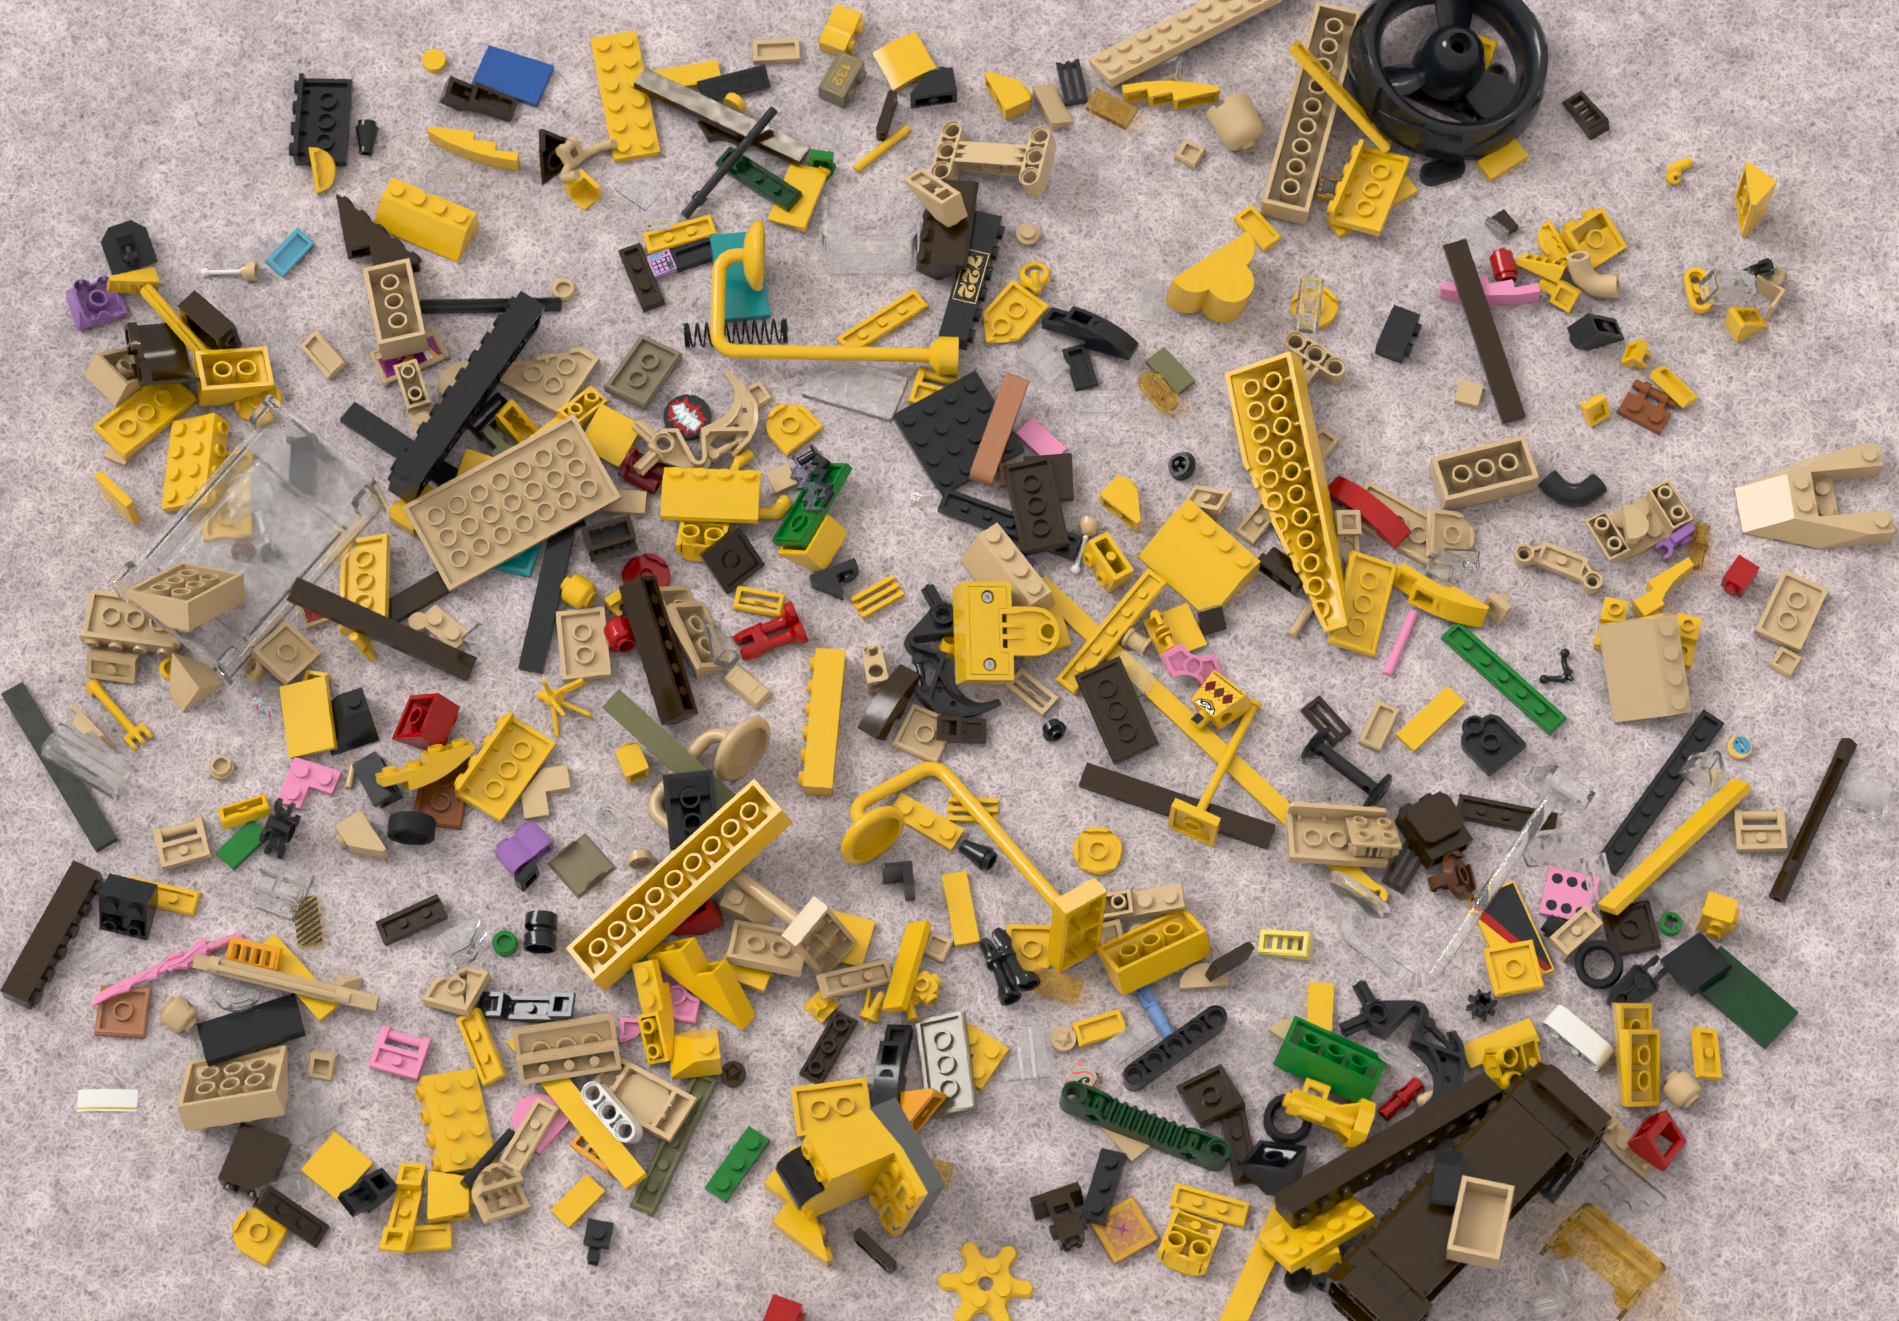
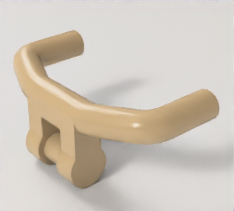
M570 136L566 139L565 144H561L556 148V154L564 164L559 176L560 180L568 182L580 179V171L574 169L585 159L601 151L616 148V140L602 141L583 150L579 139L576 136Z

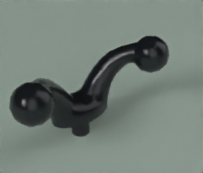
M1564 648L1560 652L1564 673L1557 676L1541 675L1539 681L1542 684H1547L1548 681L1565 683L1567 680L1571 682L1574 680V677L1571 676L1573 670L1569 668L1566 658L1570 655L1568 649Z

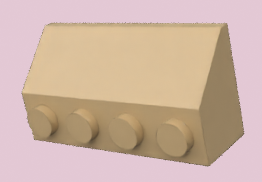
M998 523L977 535L960 560L976 582H1011L1012 606L1039 607L1048 610L1055 605L1050 588Z

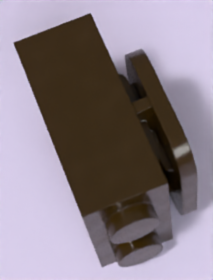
M630 515L582 528V536L591 564L635 553L639 550Z
M1441 791L1433 795L1428 793L1413 805L1408 803L1398 810L1399 814L1394 821L1426 870L1442 863L1447 853L1453 851L1464 852L1469 848L1473 840L1463 825L1464 818L1452 799Z

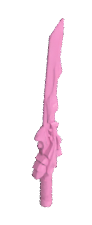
M240 932L207 944L206 937H204L201 941H197L191 947V950L186 953L179 951L173 954V952H170L165 962L98 992L92 1007L115 995L129 992L133 986L144 981L157 979L158 975L166 971L173 973L174 970L178 969L189 970V967L193 966L196 954L210 956L209 953L228 947L231 937H242Z

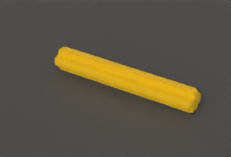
M147 284L141 289L140 293L194 355L195 351L209 350L151 284Z

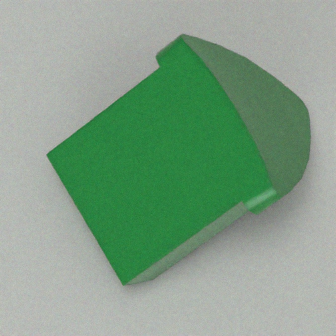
M810 149L808 166L815 168L820 166L830 170L825 183L831 178L836 169L834 152Z

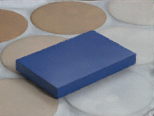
M489 45L471 84L473 85L476 81L517 98L520 103L537 108L554 71V65Z

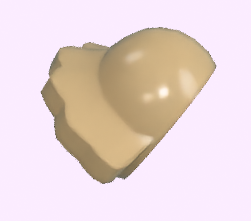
M251 656L246 660L243 672L248 677L250 683H259L264 679L267 668L255 657Z

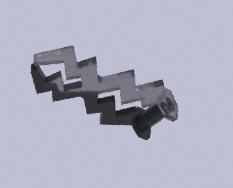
M811 444V450L800 457L792 455L796 466L790 478L792 480H800L795 488L797 491H808L802 499L803 503H807L804 511L821 513V508L815 506L818 499L823 500L822 506L826 508L835 494L831 491L834 487L833 484L824 483L829 474L826 467L831 462L824 458L818 449ZM810 461H812V462H811L812 466H815V465H818V466H817V468L815 469V471L812 472V471H807V469H808L809 467H808L807 465H805V464H807V463H809ZM812 476L818 477L814 482H809Z

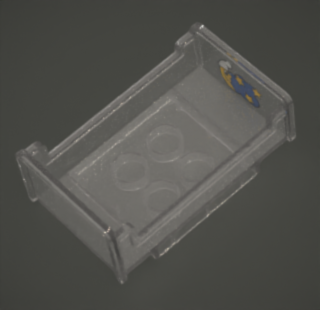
M269 393L249 418L253 430L135 561H128L107 581L122 601L126 604L128 601L132 602L210 667L227 688L233 684L231 678L252 656V650L285 620L289 622L300 610V606L286 601L296 577L320 587L358 545L356 539L381 510L385 513L390 507L374 478ZM180 562H187L243 573L245 602L235 606L232 610L222 613L221 616L207 621L206 624L199 625L191 632H179L176 628L167 627L127 597L125 590Z

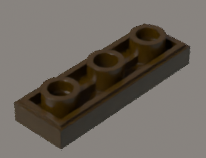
M835 1010L799 1072V1076L814 1084L824 1083L855 1030L858 1021ZM828 1044L833 1046L831 1050H826L824 1047Z

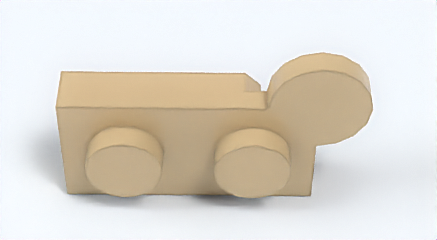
M436 604L425 614L416 612L409 617L408 623L410 628L419 632L427 629L436 639L457 649H460L471 637V633Z

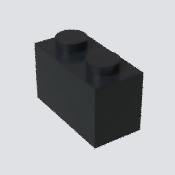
M1393 305L1376 344L1375 354L1402 364L1404 357L1409 358L1414 346L1411 344L1413 337L1418 338L1422 329V324H1419L1420 314Z

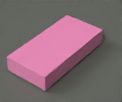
M1034 418L1030 419L1016 432V437L1036 455L1065 454L1067 452V448Z

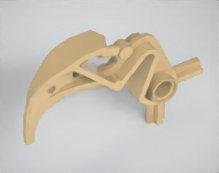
M729 370L723 374L734 389V402L730 410L722 418L701 428L699 435L700 461L695 460L678 428H665L657 433L642 418L638 419L632 426V429L648 443V452L633 465V468L642 476L657 462L680 468L708 469L711 462H716L721 455L732 450V447L736 445L738 446L731 454L737 457L750 446L758 423V406L747 387ZM735 439L730 444L727 443L718 449L711 446L713 440ZM659 444H665L666 446H668V449L661 450L657 446Z

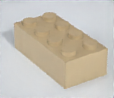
M407 258L363 268L382 360L429 351L410 259Z
M1525 435L1433 457L1429 467L1441 508L1451 511L1536 490L1539 480Z

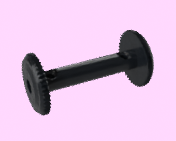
M1328 727L1321 728L1304 748L1301 754V762L1306 764L1314 755H1317L1369 795L1363 805L1364 807L1376 806L1390 788L1393 781L1392 775L1387 774L1379 783L1375 782L1327 746L1324 742L1330 733V729Z

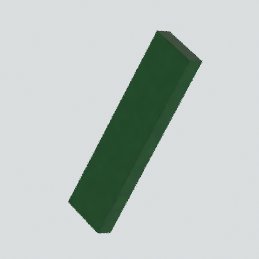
M729 146L715 162L718 168L734 151V148ZM742 155L727 172L728 175L786 212H789L803 196L800 190L745 155Z

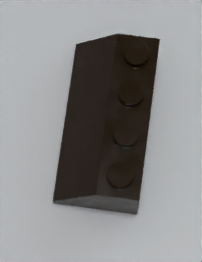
M942 180L961 193L968 216L960 220L956 225L947 227L936 220L925 207L922 231L919 236V252L916 256L917 272L940 281L967 267L979 183L976 181Z

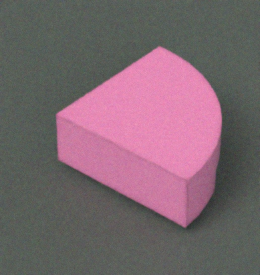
M620 1017L618 1042L619 1044L631 1042L640 1033L638 1018Z

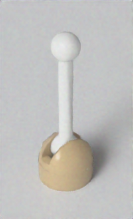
M248 262L243 264L241 269L209 270L208 268H203L201 275L208 277L209 275L241 274L245 280L258 281L259 267L257 262Z
M1081 517L1079 530L1084 536L1075 565L1071 567L1073 574H1079L1081 571V554L1086 546L1088 537L1098 531L1100 522L1094 518Z

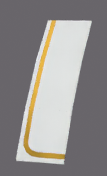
M78 1090L77 1112H136L138 1090Z

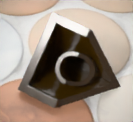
M545 129L539 130V158L542 185L561 173L564 164L560 157L557 156L556 148L561 144H565L567 139Z

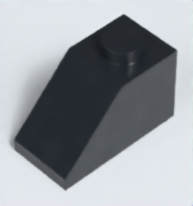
M938 67L935 70H929L910 93L911 108L957 102V88L953 67Z
M1588 313L1567 327L1570 334V342L1576 349L1589 351L1624 340L1615 318Z

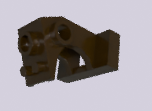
M1078 1181L1029 1198L1035 1221L1046 1217L1050 1218L1052 1226H1049V1231L1053 1241L1058 1240L1060 1251L1064 1250L1067 1253L1071 1251L1070 1248L1077 1247L1079 1249L1083 1247L1085 1230H1088V1226L1084 1216H1079L1075 1208L1084 1205L1082 1190ZM1066 1210L1071 1214L1059 1219L1056 1214Z

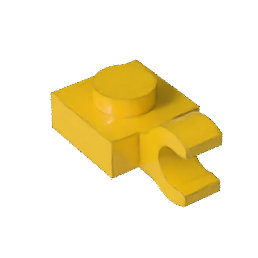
M1542 278L1538 284L1539 289L1551 295L1549 302L1567 313L1573 310L1582 293L1581 290L1564 280H1560L1556 284Z

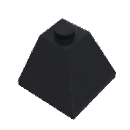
M362 687L339 694L331 700L338 748L331 750L332 756L380 741Z
M1259 1140L1240 1163L1239 1167L1266 1195L1274 1196L1278 1191L1302 1178L1307 1146Z

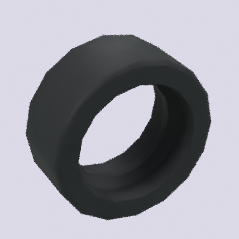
M401 811L389 816L387 835L392 841L407 845H425L433 842L435 839L436 820L431 815L415 811Z
M1592 940L1585 943L1578 950L1575 956L1574 967L1579 979L1586 986L1593 989H1606L1619 981L1623 973V960L1619 950L1612 943L1605 940ZM1603 950L1612 956L1614 968L1608 977L1594 979L1586 973L1584 961L1590 952Z
M1285 1094L1276 1096L1268 1103L1264 1112L1263 1126L1266 1134L1275 1142L1288 1144L1301 1142L1307 1137L1312 1123L1303 1120L1301 1128L1291 1134L1279 1131L1274 1126L1273 1115L1282 1106Z

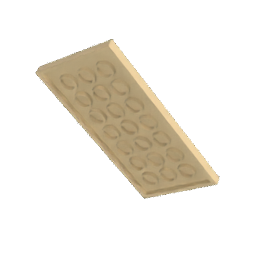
M572 414L402 507L446 587L451 592L621 499V496L576 416Z

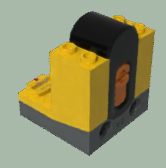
M896 1097L807 1134L801 1146L784 1155L777 1162L775 1169L797 1210L804 1215L806 1220L869 1195L871 1206L877 1209L884 1229L891 1234L892 1238L919 1227L946 1186Z

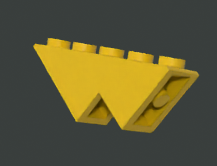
M695 937L660 942L647 955L649 960L658 959L659 967L739 1029L744 1030L756 1017L727 960L708 962Z
M794 1145L764 1182L765 1190L785 1204L772 1220L773 1227L828 1268L829 1262L833 1261L830 1246L825 1247L822 1238L827 1237L823 1222L818 1223L816 1217L806 1220L804 1215L798 1211L792 1193L785 1188L783 1183V1175L788 1166L805 1159L802 1150L798 1151ZM802 1168V1169H800V1172H801L803 1178H804L805 1181H806V1178H805V1175H804V1171H803V1168Z

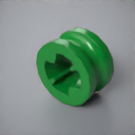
M1667 912L1662 915L1659 921L1661 933L1669 937L1676 936L1682 928V918L1675 912ZM1667 919H1671V922L1673 920L1676 922L1673 930H1670L1671 927H1665Z

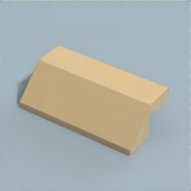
M613 1012L512 1028L520 1085L622 1069Z

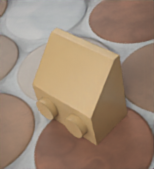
M127 347L96 353L84 374L91 384L107 397V400L115 406L120 405L143 387L138 385L139 378H135L133 375L131 364H135L134 356L128 355Z

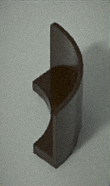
M130 322L124 326L128 355H133L135 364H131L134 377L139 378V386L201 381L200 377H196L192 371L185 344L167 323L137 325V322Z

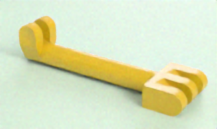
M92 679L87 683L85 690L91 697L95 695L127 731L128 734L123 737V740L133 751L138 749L137 745L133 742L134 739L141 745L146 743L140 734L144 733L148 739L153 737V734L143 723L135 727L103 690V686L97 679Z

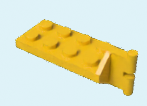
M384 533L341 541L340 596L389 617L391 537ZM339 624L341 635L349 636V639L369 662H374L377 658L375 654V640Z

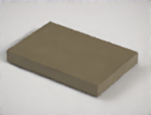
M641 334L604 386V391L646 411L682 360L683 355L681 352Z

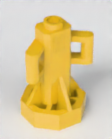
M1306 1078L1302 1090L1293 1088L1291 1093L1286 1092L1282 1102V1106L1286 1107L1285 1113L1331 1130L1343 1144V1150L1349 1151L1366 1140L1375 1115L1376 1103L1361 1098L1358 1103L1343 1105L1327 1100L1331 1086L1310 1078ZM1310 1089L1318 1093H1321L1322 1096L1318 1097L1308 1093V1090Z

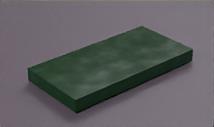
M1720 946L1718 951L1731 963L1732 969L1698 993L1765 1050L1799 1012L1726 949Z

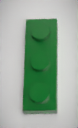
M748 1126L709 1180L705 1190L724 1203H727L768 1146L770 1139Z

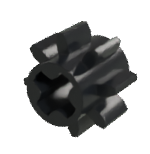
M1478 989L1475 997L1469 994L1467 1000L1472 1004H1468L1465 1010L1472 1011V1020L1478 1017L1482 1018V1021L1485 1022L1488 1014L1493 1017L1495 1016L1496 1011L1491 1007L1497 1006L1498 1001L1492 1000L1490 997L1491 991L1482 993ZM1478 1002H1482V1005L1486 1006V1008L1482 1009L1481 1005H1477Z

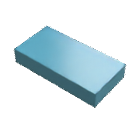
M297 227L264 262L283 278L315 243Z

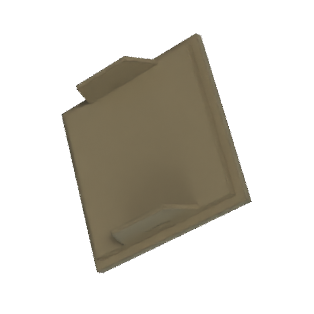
M586 833L576 841L573 840L555 858L547 863L578 899L617 869Z

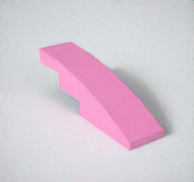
M1487 275L1479 277L1488 305H1515L1537 302L1539 299L1540 289L1538 283L1514 287L1512 279L1489 284ZM1454 282L1440 284L1438 294L1440 299L1461 303Z

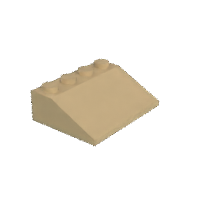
M180 562L125 590V595L167 627L176 628L179 632H191L199 625H204L207 621L219 617L222 613L232 610L235 606L245 602L244 574Z
M1668 612L1598 625L1613 722L1692 712L1677 614Z
M287 1046L266 1048L208 1067L206 1059L188 1061L177 1104L185 1131L203 1130L209 1127L227 1126L233 1123L252 1122L258 1119L277 1118L285 1115L288 1101Z

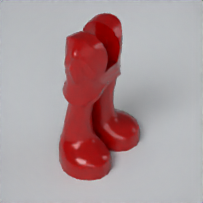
M792 601L786 602L783 605L782 615L763 624L760 622L732 636L736 646H741L751 641L755 642L743 647L739 651L741 659L749 661L760 657L766 652L773 651L774 648L779 646L809 642ZM791 627L788 631L773 636L771 638H768L766 636L779 630Z

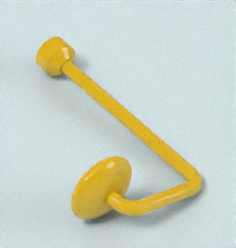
M762 220L753 222L746 233L743 248L729 249L720 254L714 262L711 284L710 337L715 349L725 357L738 359L929 363L938 375H958L959 337L939 336L930 345V348L732 344L726 340L724 335L726 271L732 263L742 262L744 274L750 287L757 292L763 289L765 269L764 222Z

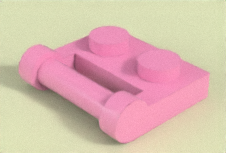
M383 1025L369 1062V1068L418 1081L432 1044V1038L425 1036L419 1038L391 1030V1027ZM388 1040L417 1047L419 1050L418 1053L387 1045L386 1043Z

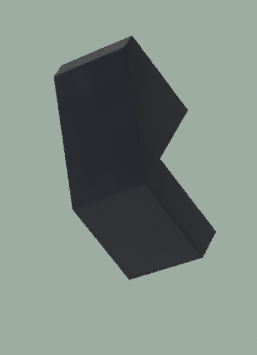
M1444 1149L1436 1150L1431 1196L1432 1204L1456 1206L1463 1152Z

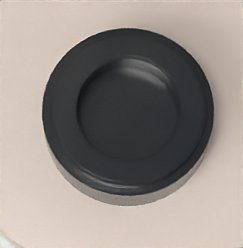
M1303 1267L1293 1273L1287 1270L1284 1276V1284L1289 1291L1302 1293L1310 1284V1275Z

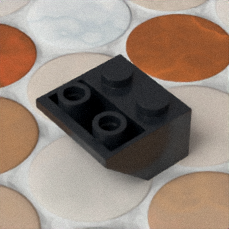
M109 873L99 892V928L133 938L148 940L158 903V885Z

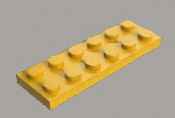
M636 30L590 38L609 139H614L617 142V147L612 149L614 163L660 155L649 95L634 89V82L644 70Z

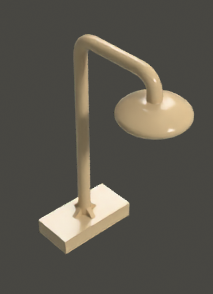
M755 716L739 722L730 731L724 728H712L698 736L687 751L698 760L710 745L720 743L714 763L717 776L721 780L728 782L739 780L766 752L771 737L770 726L767 720ZM749 756H751L752 761H750L744 766H741V764ZM662 779L649 797L648 810L653 821L668 832L667 816L663 810L665 797ZM740 870L730 879L789 924V927L781 936L816 974L834 971L858 942L832 910L815 896L798 913L743 870Z

